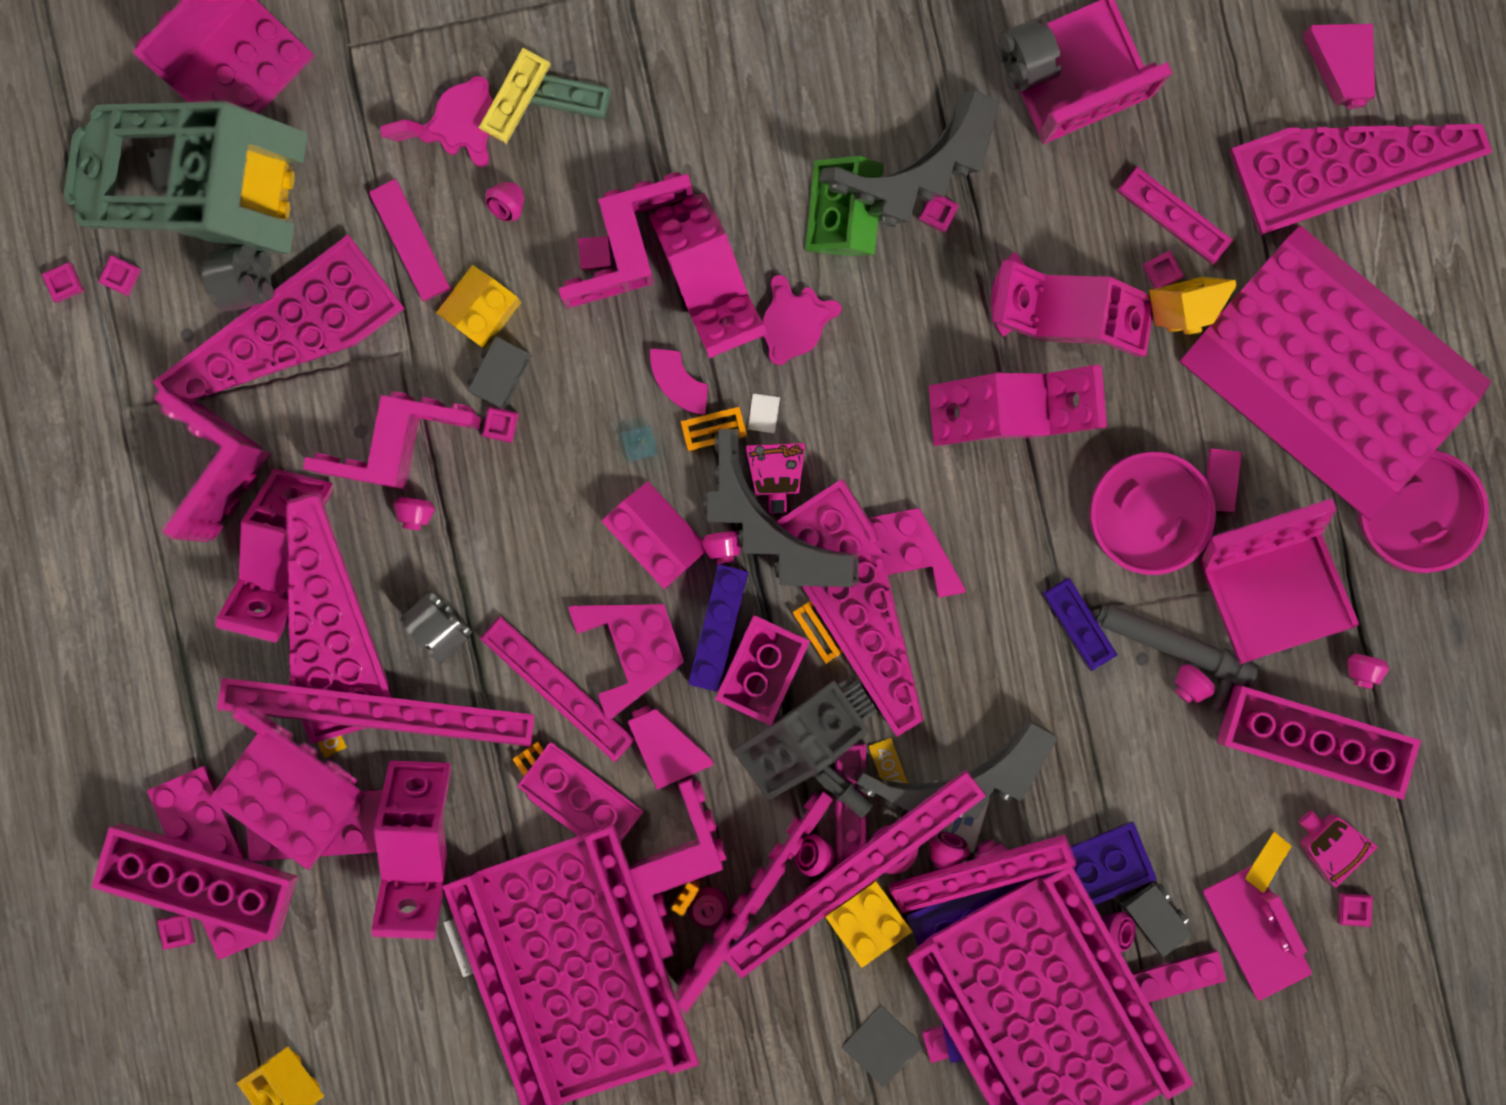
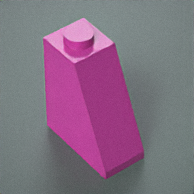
M1373 24L1311 25L1303 33L1304 41L1335 105H1346V109L1365 107V104L1375 97Z
M649 705L632 712L634 718L629 719L628 724L656 789H660L714 765L713 758L658 707L651 710Z

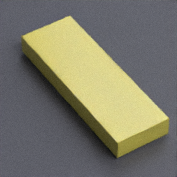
M522 48L483 118L479 129L507 144L551 65L550 62Z

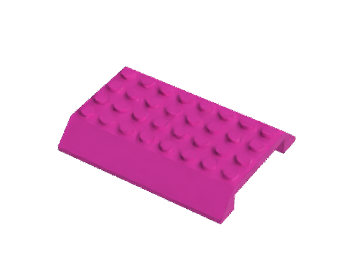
M1301 225L1282 243L1217 317L1214 324L1208 327L1180 360L1184 367L1369 521L1400 492L1479 402L1492 382Z
M614 826L592 830L486 867L442 886L521 1105H561L668 1070L669 1074H674L700 1064L681 1010L676 1007L677 999Z
M1073 867L1030 879L931 935L907 956L910 965L989 1105H1143L1160 1094L1168 1100L1194 1085Z

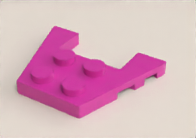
M920 508L869 518L877 531L888 575L932 567L938 598L966 593L964 585Z
M664 604L568 607L577 634L608 624L626 675L627 684L598 694L607 721L613 719L618 713L634 703L640 696L685 663Z

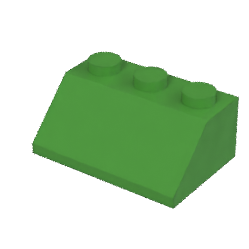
M862 156L814 161L805 251L843 256L875 255L878 217L868 214L871 205L856 201V196L848 192L846 195L832 192L829 190L830 185L820 182L819 179L822 169L838 167L863 178L883 177L884 164Z

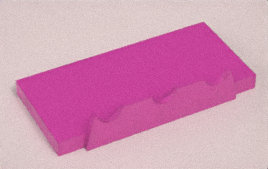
M552 742L547 745L517 785L520 790L528 795L526 798L530 802L538 806L576 836L592 830L614 826L621 843L644 812Z

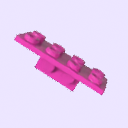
M1251 865L1203 889L1202 893L1255 998L1260 1001L1310 976L1312 971L1303 955L1307 950L1280 896L1273 893L1269 886L1265 893H1262L1245 879L1253 866Z

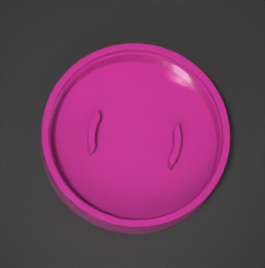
M1148 451L1135 453L1114 463L1098 480L1089 504L1090 527L1101 550L1121 567L1144 575L1171 573L1191 563L1207 546L1216 520L1214 496L1205 477L1188 461L1163 452Z
M1435 451L1400 492L1370 521L1357 511L1358 524L1367 546L1381 561L1400 571L1428 574L1451 568L1464 561L1475 551L1482 541L1488 526L1489 503L1483 484L1468 465L1450 454Z

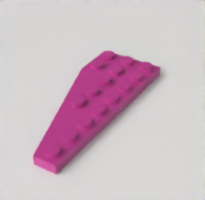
M1445 124L1444 126L1413 125L1411 127H1397V125L1349 126L1347 128L1316 127L1315 129L1287 128L1231 148L1229 152L1259 235L1262 236L1487 156L1492 153V149L1483 124Z
M348 234L274 290L272 299L249 308L152 382L159 391L162 388L197 400L357 346L405 308Z
M841 479L776 522L795 537L822 549L845 553H859L858 585L853 587H802L897 737L922 722L924 716L877 531L845 480Z
M315 492L288 500L290 686L394 698L320 493ZM301 720L310 744L365 729L364 727Z
M822 789L819 794L815 792L811 794L803 806L807 809L801 819L797 817L793 819L785 831L789 834L783 844L779 842L775 844L767 856L771 859L765 869L761 867L757 869L749 881L751 889L747 894L743 892L739 894L731 906L733 914L729 919L724 917L713 932L715 934L713 938L715 939L712 943L705 942L695 956L697 959L695 960L696 965L694 968L687 967L677 981L679 984L676 987L675 995L678 996L676 1007L683 1012H688L730 953L731 939L736 941L745 931L750 921L748 913L756 914L784 873L786 860L791 859L797 854L804 842V835L806 833L809 834L814 829L832 802L833 797Z

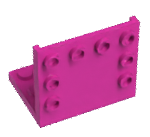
M180 0L181 2L173 10H169L161 16L158 22L159 25L151 33L143 35L138 40L137 48L133 51L142 62L187 102H227L256 114H260L314 57V54L257 0Z
M1099 0L1046 23L1053 32L1059 47L1060 56L1055 58L1056 67L1061 65V73L1057 78L1024 91L1019 90V93L1042 145L1154 97L1172 75V71L1168 62L1159 66L1156 62L1144 66L1115 0Z
M161 388L154 399L162 404L160 410L174 420L178 419L183 423H189L186 429L201 439L204 437L209 441L213 440L222 447L162 532L172 539L208 542L210 539L212 541L223 528L221 523L227 514L229 516L232 515L239 507L241 502L239 497L244 490L248 491L254 486L258 479L256 473L271 453L198 401Z
M1332 498L1211 537L1199 564L1239 665L1359 625L1322 536V533L1325 531L1324 529L1331 522V518L1337 511Z
M239 706L232 717L258 734L209 800L301 866L310 870L365 793L354 786L357 782L355 778L329 760L325 765L318 761L316 756L319 753L305 743L298 747L290 741L293 737L291 733L253 707L248 712Z

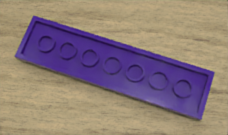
M1133 821L1070 846L1076 859V866L1073 869L1093 905L1157 880ZM1030 879L906 913L905 915L918 946L931 935Z

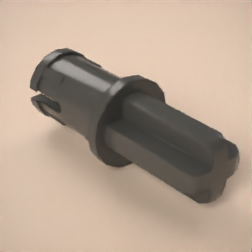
M830 766L825 767L818 773L817 780L837 797L836 801H842L860 819L873 806L872 802H869L853 787L854 783H848Z

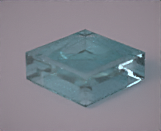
M651 425L621 433L629 463L659 455Z

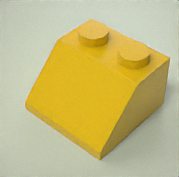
M247 150V161L239 206L281 220H287L290 214V202L287 201L288 191L293 189L295 181L292 167L285 161Z
M472 265L436 314L484 349L488 341H493L521 304V301L495 279Z
M1201 276L1149 290L1154 326L1165 327L1168 332L1183 330V334L1201 332L1202 326L1214 324L1234 291L1236 280Z
M289 1046L276 1053L236 1083L251 1105H314L324 1097L317 1080L308 1074L302 1065L299 1055L292 1051Z

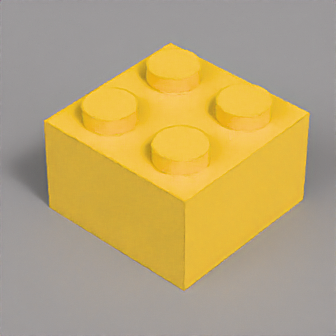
M876 879L825 916L861 968L912 932L908 923Z

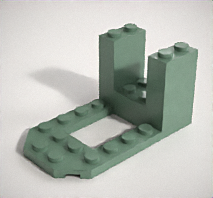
M227 102L96 105L90 112L92 119L85 128L79 126L72 135L63 195L67 203L74 207L77 213L74 217L79 226L89 229L175 231L226 247L246 245L248 248L268 254H290L294 223L246 209L239 205L247 161V150L279 159L286 163H304L307 132ZM175 137L167 197L114 196L117 186L116 179L119 159L121 157L122 138Z

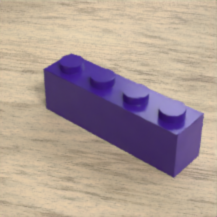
M718 565L688 685L716 692L719 691L749 572Z

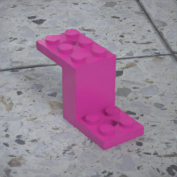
M681 172L671 173L663 177L664 181L654 184L651 181L639 182L633 186L634 189L625 192H622L621 189L611 190L604 193V198L598 199L618 271L612 272V269H605L594 273L595 278L583 281L582 277L565 281V286L558 289L561 300L567 309L655 284L635 214L678 203L693 195L688 174L682 175Z
M705 192L699 195L688 196L678 204L662 207L649 215L688 313L709 358L766 335L765 326L748 295L727 235Z
M1002 261L1001 272L998 276L997 298L993 307V323L1040 341L1105 344L1135 357H1146L1153 316L1150 294L1112 277L1045 275L1015 261Z
M1090 365L1046 374L992 373L928 386L934 446H946L984 439L1041 438L1107 428L1102 365ZM1076 393L1079 396V404L1077 407H1075L1073 403V398ZM956 406L959 407V417H958V418H956V416H955V408H956Z
M391 391L390 396L381 395L368 464L352 459H346L345 464H341V458L316 453L315 458L305 457L303 469L315 473L406 490L420 419L479 430L482 418L474 413L475 410L471 409L470 406L452 403V407L447 408L439 400L422 397L421 402L414 401L415 398L409 397L410 395Z
M276 468L272 470L241 522L239 579L216 617L217 628L277 643L289 621L288 500H291V497L298 498L319 492L325 506L332 494L333 483ZM256 609H261V610H263V612H253V611H255Z
M389 761L374 829L381 883L371 926L372 937L436 938L444 893L442 886L445 885L448 871L443 814L451 776V763ZM414 786L423 787L419 791H410ZM406 906H413L416 908L415 910L409 913H404L400 911Z
M693 775L681 779L679 787L698 838L634 861L630 868L662 959L674 955L675 945L678 944L677 939H679L674 922L668 923L665 915H667L668 905L664 894L660 892L723 870L724 860H727V852L722 839L716 840L713 833L717 825L711 809L705 811L702 803L706 798L700 780L695 782Z

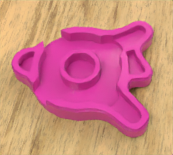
M475 76L466 83L455 85L448 89L438 101L433 118L423 125L424 135L419 136V139L424 143L440 142L449 155H456L460 148L466 147L476 166H486L490 159L487 150V141L490 135L481 131L479 126L493 102L490 96L488 81L484 77Z
M776 275L771 280L773 300L766 310L762 322L767 332L764 338L769 348V359L773 364L780 366L784 365L789 359L810 352L821 338L824 326L841 314L842 307L835 300L820 301L814 290L810 287L804 288L800 295H794L787 278L783 275Z

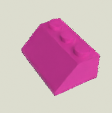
M649 481L623 500L601 521L665 590L706 553L702 546L703 540Z
M753 615L715 700L771 726L811 641Z

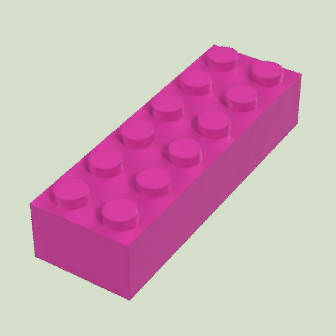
M1233 685L1216 743L1404 800L1421 740L1244 686Z
M119 823L108 829L91 888L272 942L281 935L298 875Z

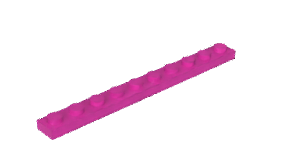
M228 678L221 679L217 710L235 713L239 706L249 712L253 707L268 717L529 747L531 746L534 714Z
M965 769L738 939L730 949V953L725 960L742 979L985 798V792Z
M1216 949L1132 972L1148 1003L1227 981L1219 951ZM940 1025L922 1030L930 1062L933 1063L949 1058L943 1026Z

